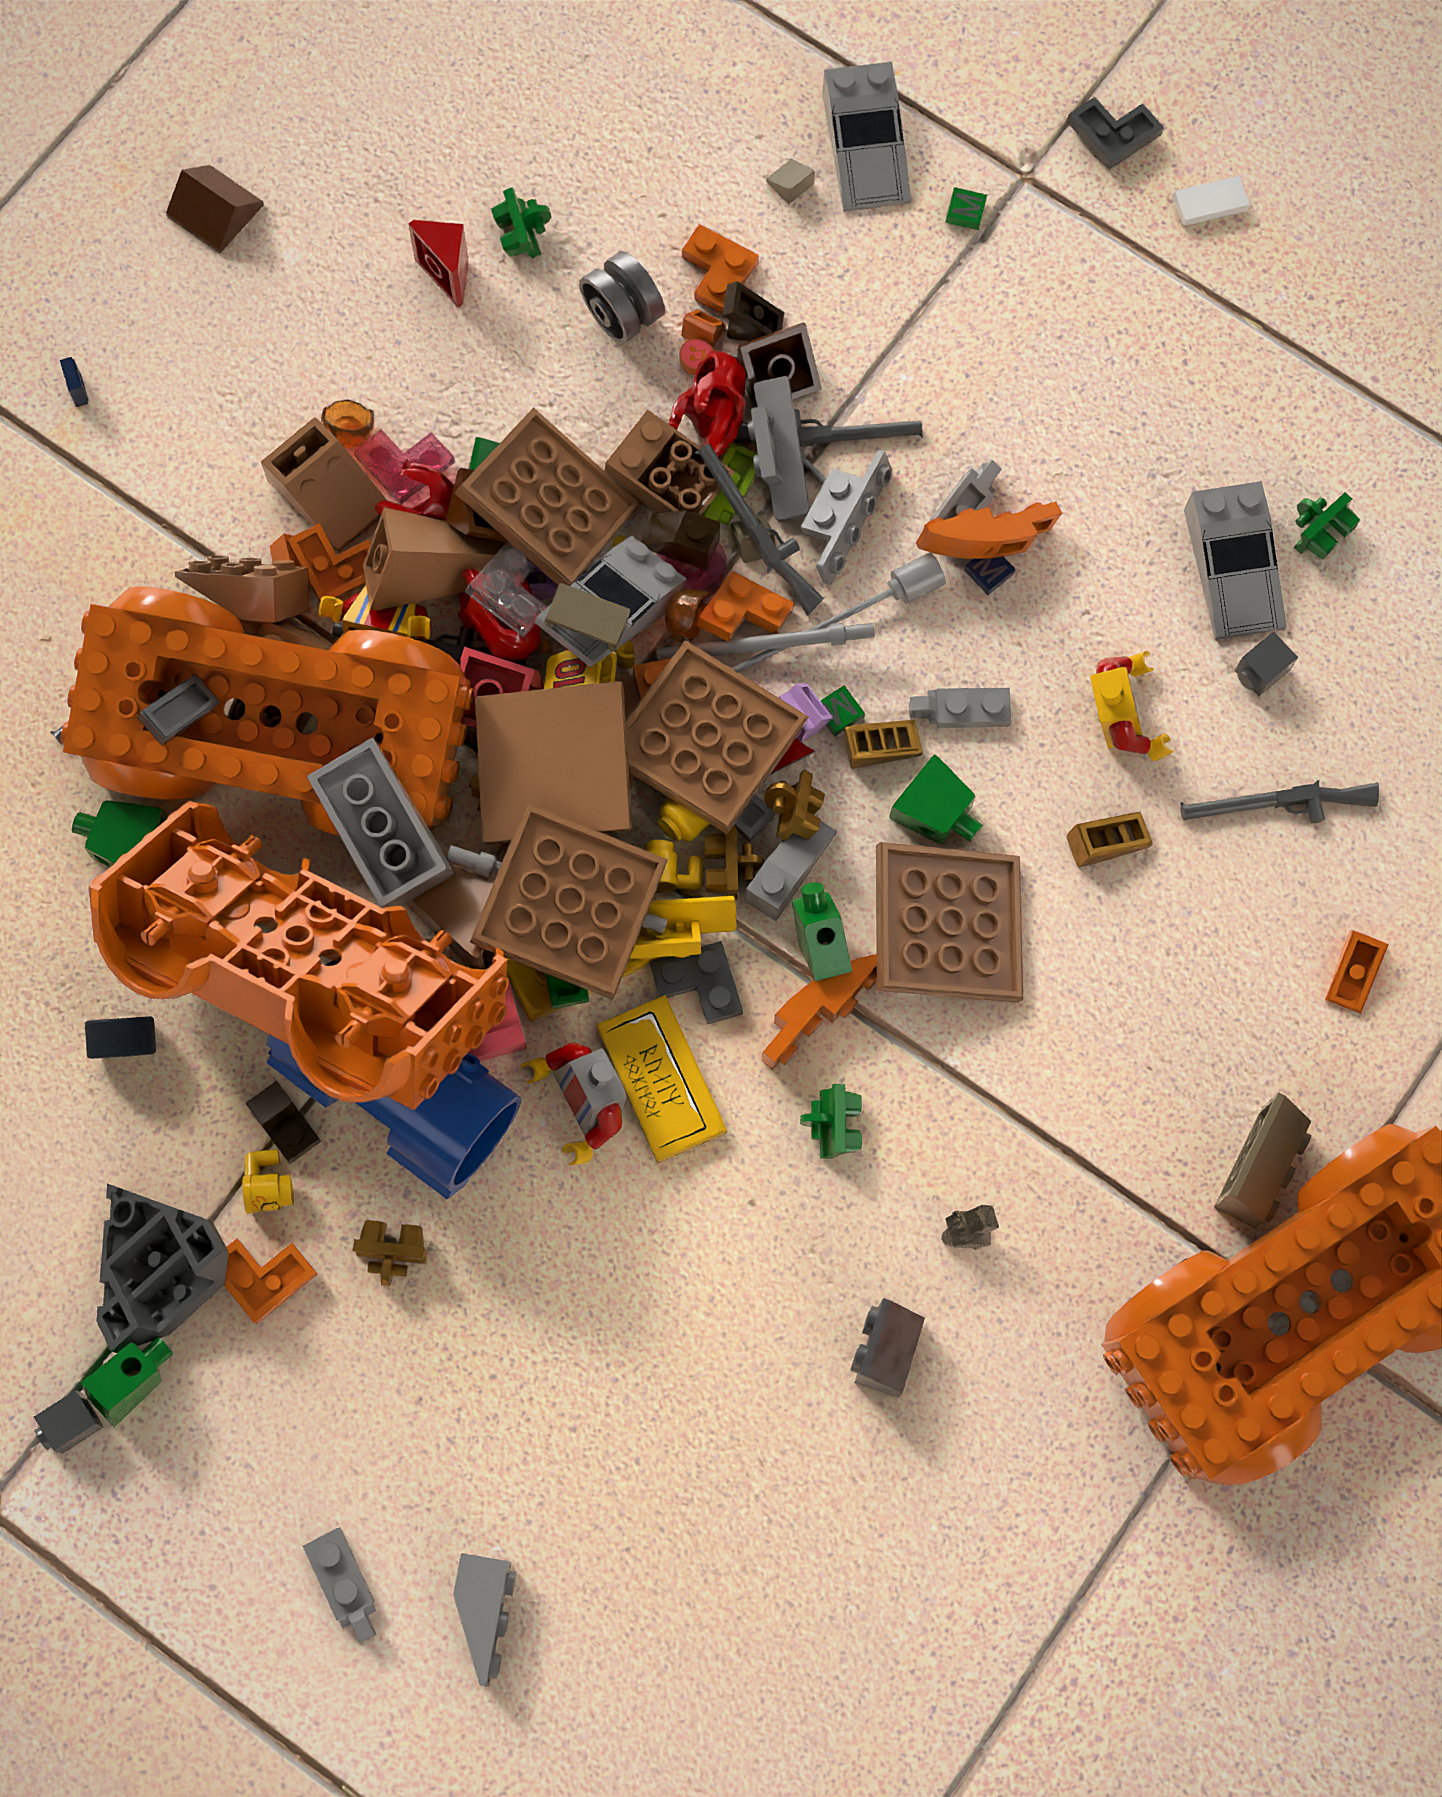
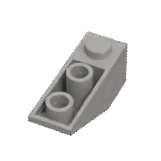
M461 1553L453 1595L479 1685L487 1687L489 1686L490 1678H498L502 1655L495 1653L498 1637L505 1638L509 1613L502 1612L505 1595H513L517 1571L510 1570L511 1562Z

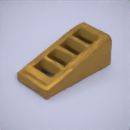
M915 719L860 724L844 728L843 737L851 769L922 756L923 754ZM907 731L910 747L903 748L900 732ZM888 734H893L896 747L894 749H889L886 736ZM879 736L882 750H875L873 737ZM865 739L868 751L861 752L859 740Z
M1141 811L1076 824L1067 834V841L1078 867L1096 864L1143 850L1153 845ZM1126 825L1130 826L1134 841H1130L1125 828ZM1112 829H1115L1116 834L1120 842L1119 844H1117ZM1101 833L1105 847H1102L1097 834Z

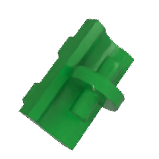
M513 187L504 190L505 201L491 208L493 218L501 229L512 224L515 229L500 236L503 250L510 257L527 252L532 259L542 255L535 232L536 234H542L546 231L544 225L552 217L549 207L538 205L536 199L528 200L526 206V202L523 199L517 198Z
M1344 492L1324 512L1322 509L1327 505V502L1322 497H1319L1315 502L1308 498L1301 500L1297 504L1300 516L1295 522L1300 528H1303L1307 523L1309 526L1301 533V540L1295 544L1294 548L1300 554L1309 549L1323 560L1338 543L1327 530L1332 526L1343 537H1347L1360 522V518L1348 507L1353 498Z
M833 1084L832 1088L821 1090L820 1100L811 1101V1113L800 1116V1125L811 1127V1139L820 1140L821 1159H832L842 1154L856 1152L862 1148V1133L860 1130L846 1129V1117L860 1115L862 1096L845 1091V1084Z

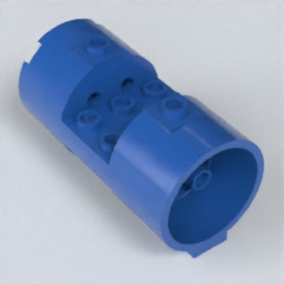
M334 960L328 962L327 964H325V966H334L337 965L338 962ZM269 1034L266 1046L270 1048L268 1052L270 1057L266 1062L268 1065L325 1108L339 1100L330 1097L314 1086L300 1070L291 1053L289 1044ZM468 1052L463 1057L458 1069L453 1074H448L439 1083L435 1094L430 1099L425 1098L415 1110L389 1097L372 1102L355 1103L390 1129L387 1138V1144L390 1148L386 1154L445 1199H449L466 1185L469 1178L480 1168L501 1141L520 1108L522 1098L492 1076L489 1070L480 1064L478 1058Z

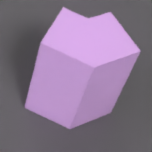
M807 683L795 684L788 692L779 696L780 699L809 716L808 722L797 736L800 742L818 733L833 719Z

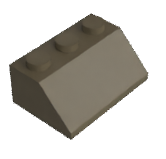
M1280 1092L1260 1109L1214 1205V1208L1255 1229L1264 1221L1270 1223L1280 1205V1202L1275 1200L1280 1187L1284 1189L1288 1187L1296 1171V1168L1291 1166L1296 1153L1299 1155L1304 1153L1312 1136L1306 1133L1312 1121Z

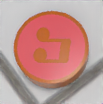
M692 338L685 341L679 351V362L683 370L695 375L699 362L706 358L709 352L714 351L712 345L702 338Z

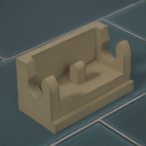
M560 583L546 615L545 622L548 627L553 628L554 624L609 644V650L616 652L628 623L630 609Z

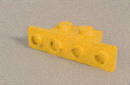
M720 896L652 901L648 913L667 919L664 932L661 934L642 927L630 959L648 960L653 957L665 956L683 958L701 954L700 934L733 932L736 930L735 897Z

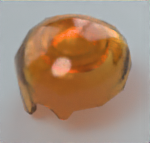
M349 399L334 401L329 406L323 408L321 423L341 442L345 449L358 448L366 444L371 438L375 429L374 412L372 409L367 410L361 403Z
M681 589L668 601L665 609V624L671 638L676 642L684 643L685 640L691 642L698 636L701 629L697 626L698 618L707 606L702 598L710 595L708 591Z

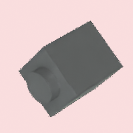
M1273 631L1241 658L1234 671L1238 674V679L1245 688L1253 690L1258 696H1261L1292 669L1299 657Z
M77 1390L34 1416L39 1425L35 1429V1434L46 1450L52 1448L53 1451L61 1454L104 1427L85 1394Z

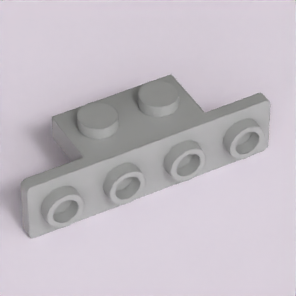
M783 376L756 382L754 384L757 407L751 409L753 420L748 421L751 441L757 444L758 455L753 456L756 475L758 477L762 476V479L770 486L774 517L777 521L807 516L810 505L790 380L788 377Z
M877 451L863 478L832 469L801 525L804 535L828 542L816 565L819 575L825 584L831 585L836 575L842 572L848 552L852 545H856L859 541L863 524L867 517L874 513L877 498L883 487L888 486L891 481L892 467L884 451Z

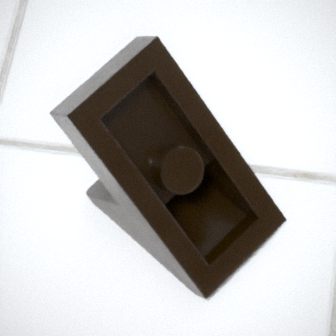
M738 281L727 285L722 315L729 320L727 338L751 341L782 330L784 311Z
M277 1080L245 1103L289 1164L321 1142Z

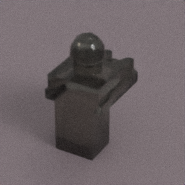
M980 1205L969 1211L952 1212V1215L945 1218L948 1228L943 1231L941 1240L946 1246L973 1248L974 1250L991 1245V1231L999 1228L993 1206Z

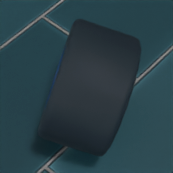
M152 1016L88 1020L85 1022L86 1053L89 1059L151 1055L156 1052L155 1024Z

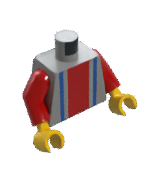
M573 1042L546 1054L545 1058L537 1057L526 1061L520 1067L521 1069L528 1066L533 1068L534 1078L526 1081L529 1084L543 1080L550 1075L551 1070L555 1071L553 1075L585 1136L584 1141L570 1142L563 1146V1154L575 1151V1159L569 1163L570 1166L590 1162L593 1155L592 1149H599L620 1131L622 1127V1111L627 1098L626 1092L605 1051L599 1049L592 1052L589 1047Z

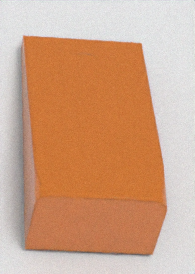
M1350 930L1325 1000L1361 1014L1389 944Z

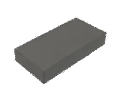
M195 674L142 710L137 718L163 746L216 709L220 701L198 675Z

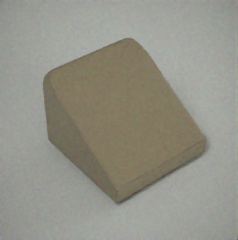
M790 159L766 178V182L790 204L814 184L815 171L802 163Z
M764 514L755 516L765 529L771 528ZM742 522L731 523V531L742 561L749 563L762 559L755 549L757 546ZM767 531L770 538L775 544L774 534L770 531Z

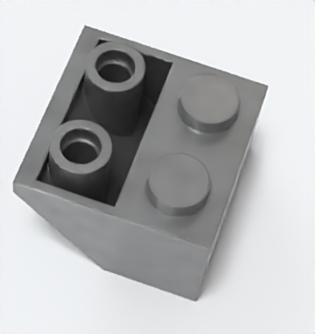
M885 1298L882 1299L878 1307L871 1306L862 1330L863 1334L869 1335L866 1345L860 1344L859 1348H857L850 1371L857 1373L854 1383L900 1397L905 1387L925 1317Z

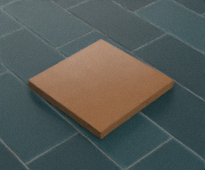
M534 407L455 492L462 501L557 585L563 583L568 586L576 582L641 505L638 500Z
M685 640L626 719L629 773L728 834L804 728L809 716Z
M621 681L475 697L483 844L510 843L526 803L603 834L632 831L624 687Z
M526 803L470 943L494 953L496 947L503 951V955L506 958L613 1000L668 859Z
M886 842L878 843L876 845L877 991L1015 1003L1022 1001L1020 856Z

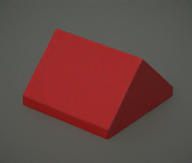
M412 220L408 223L415 261L456 307H460L464 302L469 263L464 224Z

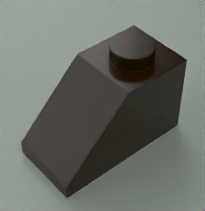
M687 510L652 513L641 542L654 553L707 571L720 540V522Z

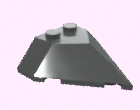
M107 1184L106 1198L111 1200L110 1219L104 1221L99 1281L104 1284L103 1306L97 1307L96 1322L111 1352L118 1353L131 1342L139 1346L151 1342L157 1337L163 1338L170 1335L225 1285L229 1251L213 1221Z

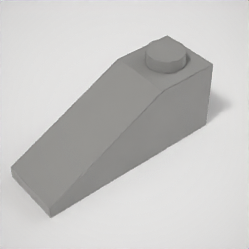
M821 821L819 830L809 840L795 833L786 841L782 840L747 887L745 902L777 921L833 840L837 831Z

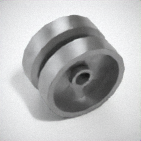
M620 250L604 262V271L595 268L579 280V289L590 313L600 327L618 343L625 344L640 333V324L648 327L665 314V305L655 282L645 268L628 252Z

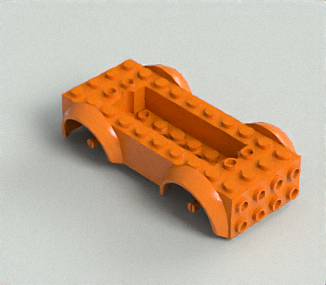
M130 587L117 597L109 607L90 604L89 611L84 613L81 623V631L85 634L83 646L77 650L74 667L75 670H78L76 683L71 686L67 698L68 707H71L69 721L65 722L62 727L60 740L64 744L63 752L79 755L91 780L99 786L112 791L145 798L188 799L205 795L216 783L300 799L305 816L312 826L321 831L340 836L307 776L373 737L430 831L437 826H442L444 819L449 820L453 807V798L448 797L451 782L456 783L459 775L460 761H456L455 758L458 746L463 747L465 743L467 725L462 724L465 709L470 710L472 707L474 688L469 687L471 680L466 679L460 665L449 654L439 648L409 637L373 630L348 631L342 634L329 650L248 635L244 633L238 617L223 607L186 593L156 587ZM197 674L218 698L220 704L216 709L162 746L137 716L149 705ZM232 698L240 699L245 705V713L238 720L229 719L224 711L225 704ZM269 706H276L281 712V721L275 727H268L263 721V712ZM306 712L312 713L318 721L317 729L308 735L301 733L297 728L298 717Z
M191 801L185 803L180 809L172 812L154 831L147 833L142 841L128 853L120 856L114 865L102 875L97 876L89 885L94 942L97 943L99 952L108 968L122 984L135 993L150 999H175L192 993L289 1044L291 1053L300 1070L312 1084L330 1097L344 1102H372L389 1097L415 1110L425 1098L430 1099L435 1094L439 1083L448 1074H453L458 1069L463 1057L471 1049L475 1050L479 1047L484 1035L493 1025L498 1026L507 1012L505 991L508 987L509 979L506 977L507 959L504 958L502 950L495 947L493 964L488 969H472L455 963L441 953L452 943L450 934L447 932L444 934V931L440 930L430 942L425 941L413 926L405 908L401 906L381 908L309 872L310 861L303 858L300 872L295 875L281 874L257 862L251 856L262 848L260 839L251 835L242 845L238 846L224 828L217 808L209 804ZM260 923L273 930V932L263 933L262 928L258 926L254 928V926ZM322 955L332 961L335 960L338 964L325 966L321 964L319 957Z
M1391 1123L1376 1130L1327 1164L1298 1191L1297 1204L1299 1212L1228 1260L1206 1250L1182 1261L1133 1296L1107 1322L1105 1342L1101 1344L1106 1351L1103 1354V1358L1115 1375L1121 1374L1128 1385L1125 1388L1127 1396L1138 1409L1143 1407L1151 1419L1147 1422L1150 1431L1159 1442H1166L1173 1453L1170 1456V1460L1183 1477L1187 1475L1189 1479H1202L1220 1485H1238L1270 1475L1293 1462L1317 1440L1322 1430L1321 1402L1397 1349L1406 1353H1422L1442 1348V1130H1439L1437 1126L1414 1132ZM1337 1269H1343L1351 1276L1352 1284L1346 1292H1338L1331 1285V1275ZM1305 1291L1313 1293L1317 1298V1308L1311 1314L1304 1312L1299 1304L1300 1296ZM1275 1312H1281L1289 1319V1329L1283 1335H1275L1268 1327V1319Z

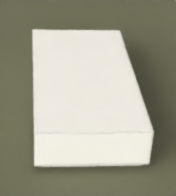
M1240 176L1175 190L1172 197L1183 226L1247 212L1250 207Z

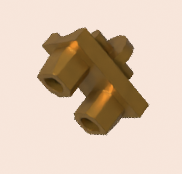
M805 769L800 773L799 781L796 784L790 786L786 781H779L768 786L765 791L764 801L766 805L773 809L776 814H780L776 836L784 841L793 833L809 840L820 828L821 819L814 814L824 803L825 793L811 786L813 774Z
M733 826L728 834L717 833L704 837L705 859L725 858V869H706L705 879L706 892L734 896L735 901H738V871H743L744 882H751L754 879V871L760 870L763 866L764 858L759 855H753L752 844H743L742 855L737 856L736 826Z
M365 1220L360 1240L354 1239L352 1251L356 1252L357 1257L383 1259V1263L369 1261L368 1273L381 1274V1286H390L393 1276L407 1277L408 1265L394 1264L395 1261L426 1264L428 1252L423 1247L424 1237L421 1226L401 1224L399 1244L385 1242L387 1230L385 1222Z

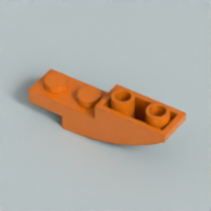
M1056 501L1042 505L1040 502L1034 503L1021 512L1012 514L1010 511L997 515L995 518L989 507L976 511L973 508H969L957 514L956 517L946 520L939 517L926 523L916 541V545L920 550L955 558L986 559L1011 556L1026 552L1038 534L1050 531L1061 516L1062 511Z
M876 954L850 961L852 972L819 981L813 980L791 997L775 1014L774 1024L782 1030L762 1052L761 1061L772 1070L779 1062L786 1065L799 1049L795 1045L803 1034L810 1037L822 1023L823 1019L819 1017L820 1014L831 1023L839 1015L845 1019L859 1002L855 996L864 987L869 991L877 982Z

